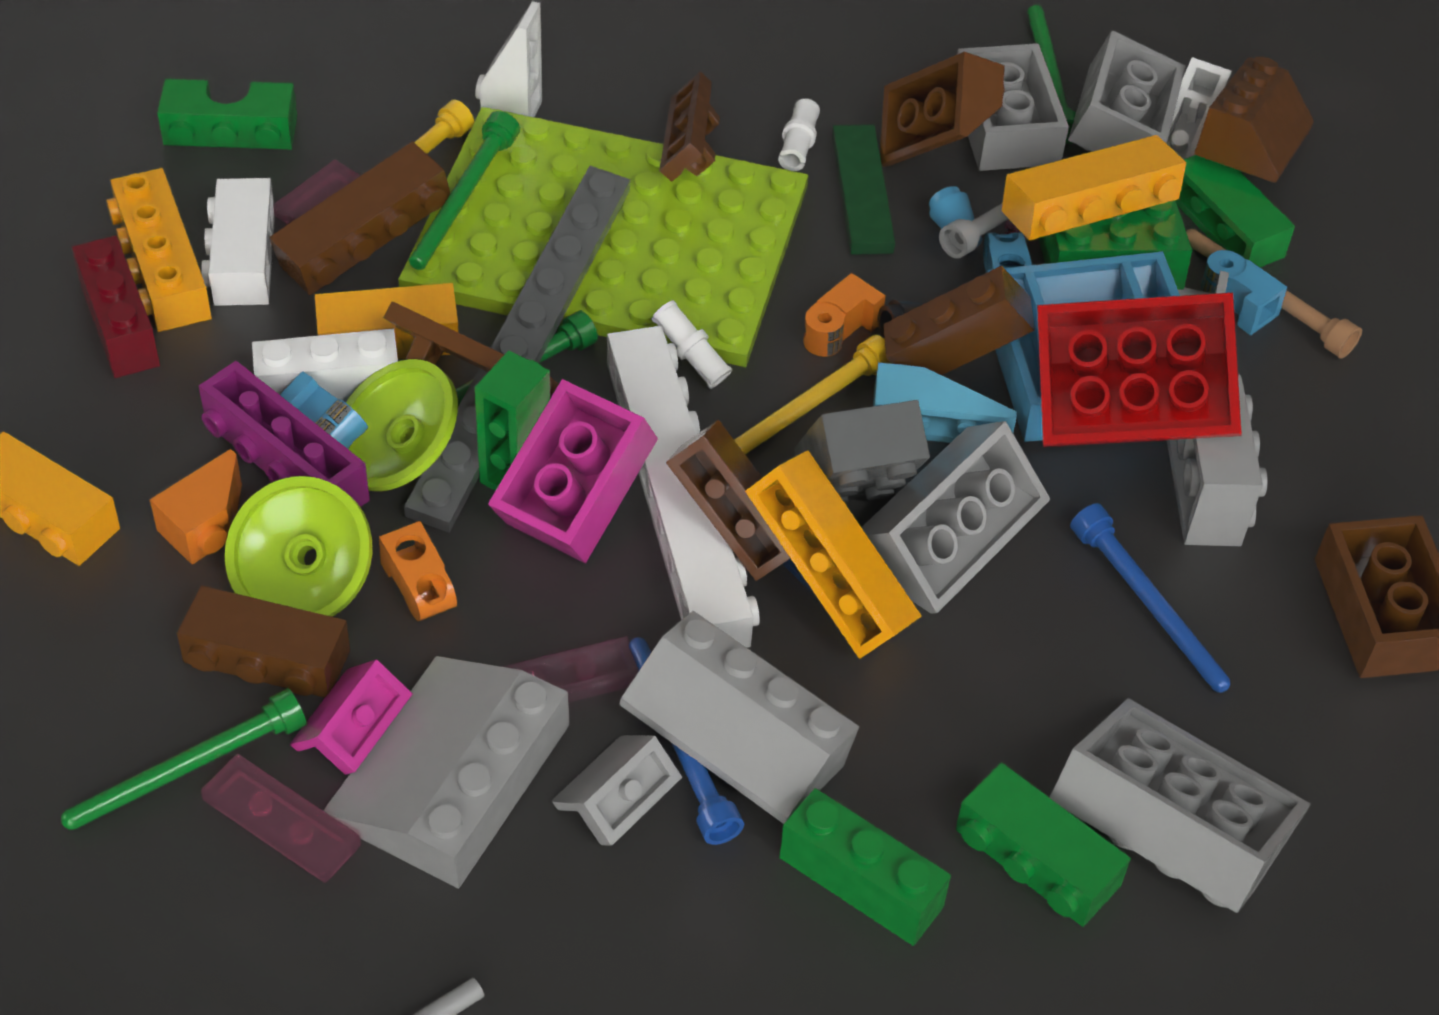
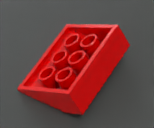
M1233 292L1037 305L1044 447L1234 437L1242 435Z

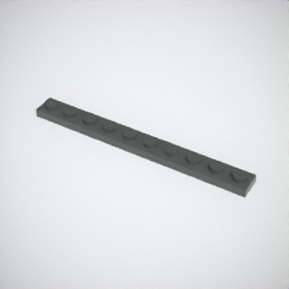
M589 166L491 346L492 349L504 355L509 350L526 359L540 362L630 191L631 179ZM479 368L458 407L457 420L452 436L437 461L420 476L404 506L405 517L421 521L423 524L450 533L479 478L475 386L488 372Z

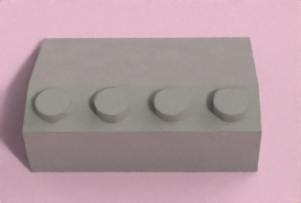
M436 656L410 691L413 695L354 773H350L321 813V817L330 824L459 889L569 727L568 692L523 670Z
M1129 698L1073 748L1050 796V799L1081 822H1087L1108 835L1115 845L1126 850L1135 851L1155 863L1157 869L1163 874L1183 880L1201 891L1204 897L1211 903L1220 907H1227L1236 913L1239 912L1253 894L1310 806L1309 802Z

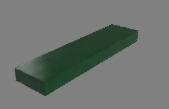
M833 125L832 141L850 254H894L895 238L875 125Z

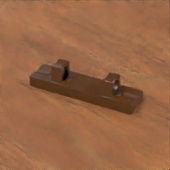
M701 71L671 97L659 169L671 182L682 174L684 169H687L695 176H699L715 161L716 153L706 142L705 136L719 125L720 116L710 105L712 82Z
M393 301L383 317L390 323L395 324L401 331L415 338L406 357L407 360H424L436 365L443 352L489 372L504 356V354ZM551 377L550 399L559 385V383Z

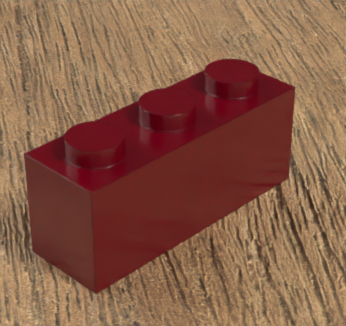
M117 235L71 246L80 285L114 379L159 367L160 363L153 329Z

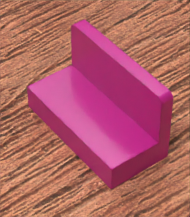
M377 659L349 668L308 719L307 725L302 727L294 737L290 745L297 752L316 747L343 774L354 773L413 693Z

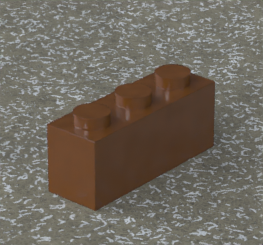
M1001 265L885 323L886 358L892 364L925 367L940 375L946 374L1035 331L1031 297Z
M719 419L681 445L667 460L666 464L755 581L790 559L745 492L763 477Z
M203 585L200 586L177 632L184 663L205 672L214 670L235 675L253 684L263 682L289 688L293 693L302 696L312 694L325 698L335 686L350 653L346 620Z

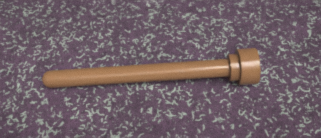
M1188 229L1186 231L1192 249L1207 259L1213 252L1226 250L1195 229ZM1286 290L1281 308L1321 334L1320 340L1325 343V349L1339 358H1344L1354 349L1362 335L1360 327L1348 319L1339 320L1338 318H1333L1331 320Z

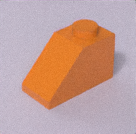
M229 449L150 499L157 531L192 565L208 554L217 552L226 543L228 531L237 514L242 489L237 454Z

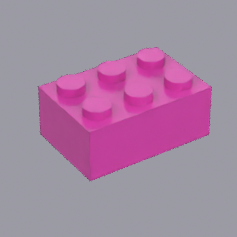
M562 379L488 505L506 524L586 564L658 438L644 417Z

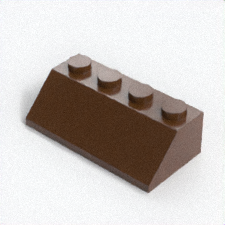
M1248 57L1209 107L1194 154L1276 183L1311 130L1314 122L1289 71L1278 67V63L1272 59Z

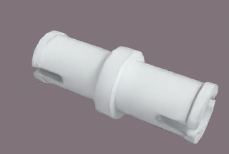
M800 99L795 103L791 120L787 122L783 129L782 138L784 144L778 161L784 169L790 171L801 170L805 165L808 149L815 143L817 134L815 125L820 108L811 99Z
M674 300L666 303L653 315L651 320L658 326H662L663 332L677 347V356L681 360L687 359L710 389L719 385L731 374L733 369L724 362L707 342L709 338L707 333L703 329L697 330L679 309Z

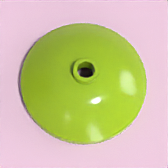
M418 359L402 360L389 364L364 380L346 401L368 425V429L348 449L366 464L368 490L387 491L411 482L427 471L445 450L457 420L458 398L453 382L436 365Z
M307 476L289 477L275 481L253 494L243 504L232 521L225 545V566L229 582L236 594L333 617L348 606L356 597L367 578L373 552L371 530L361 507L340 487L323 479ZM315 549V561L310 565H306L304 562L305 554L309 550Z

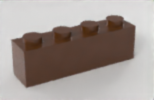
M413 141L270 236L269 239L279 265L309 295H312L322 287L332 283L338 276L360 261L370 257L373 252L386 243L405 233L408 228L427 215L439 210L450 195L445 171Z

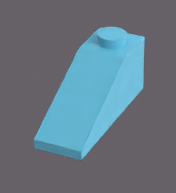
M878 362L873 406L918 400L927 441L951 443L967 427L1006 421L1012 433L1014 432L1017 411L925 367Z

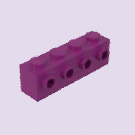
M234 361L199 385L204 411L201 417L207 430L217 438L222 436L234 446L238 455L249 464L254 462L265 471L272 483L289 477H315L340 487L360 507L370 501L365 462L238 361Z

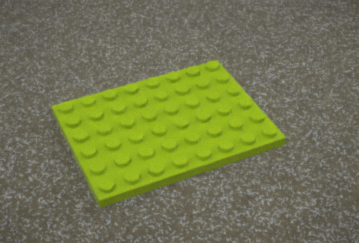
M481 108L447 178L450 193L483 143L482 127L492 112L502 110ZM506 112L512 115L520 125V133L511 147L497 152L425 269H414L410 265L408 258L398 279L399 287L453 283L456 304L509 315L589 166H593L631 179L630 191L563 319L582 310L593 321L598 335L607 337L608 333L658 326L651 318L662 306L674 300L696 329H703L709 336L707 342L725 363L746 368L807 189L809 174L716 155L714 163L699 176H695L687 169H684L682 174L671 182L659 171L663 150L662 143ZM440 209L430 213L410 256L416 249L417 245L423 238L424 234L430 227L431 223L435 219ZM664 333L667 344L672 343L671 340Z

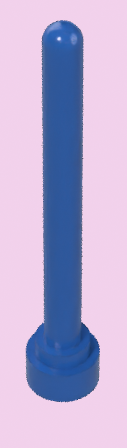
M1095 503L1081 510L1070 524L1071 530L1083 544H1090L1091 547H1098L1209 686L1218 693L1227 691L1230 687V679L1115 538L1113 535L1115 529L1112 526L1113 519L1104 507L1099 503Z
M636 637L629 642L628 650L639 672L652 652L645 639ZM672 743L700 803L696 822L705 842L717 845L732 840L744 828V821L735 803L728 801L724 796H719L705 766Z

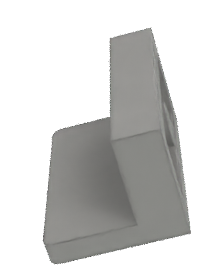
M623 735L617 738L568 784L552 802L557 810L578 811L600 845L612 846L682 776L656 736Z

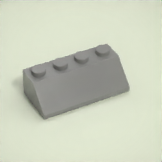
M995 422L967 427L861 528L911 601L933 614L938 613L1051 499L1007 422Z
M695 611L689 613L662 636L621 697L619 704L783 824L814 788L820 791L844 767L859 726Z

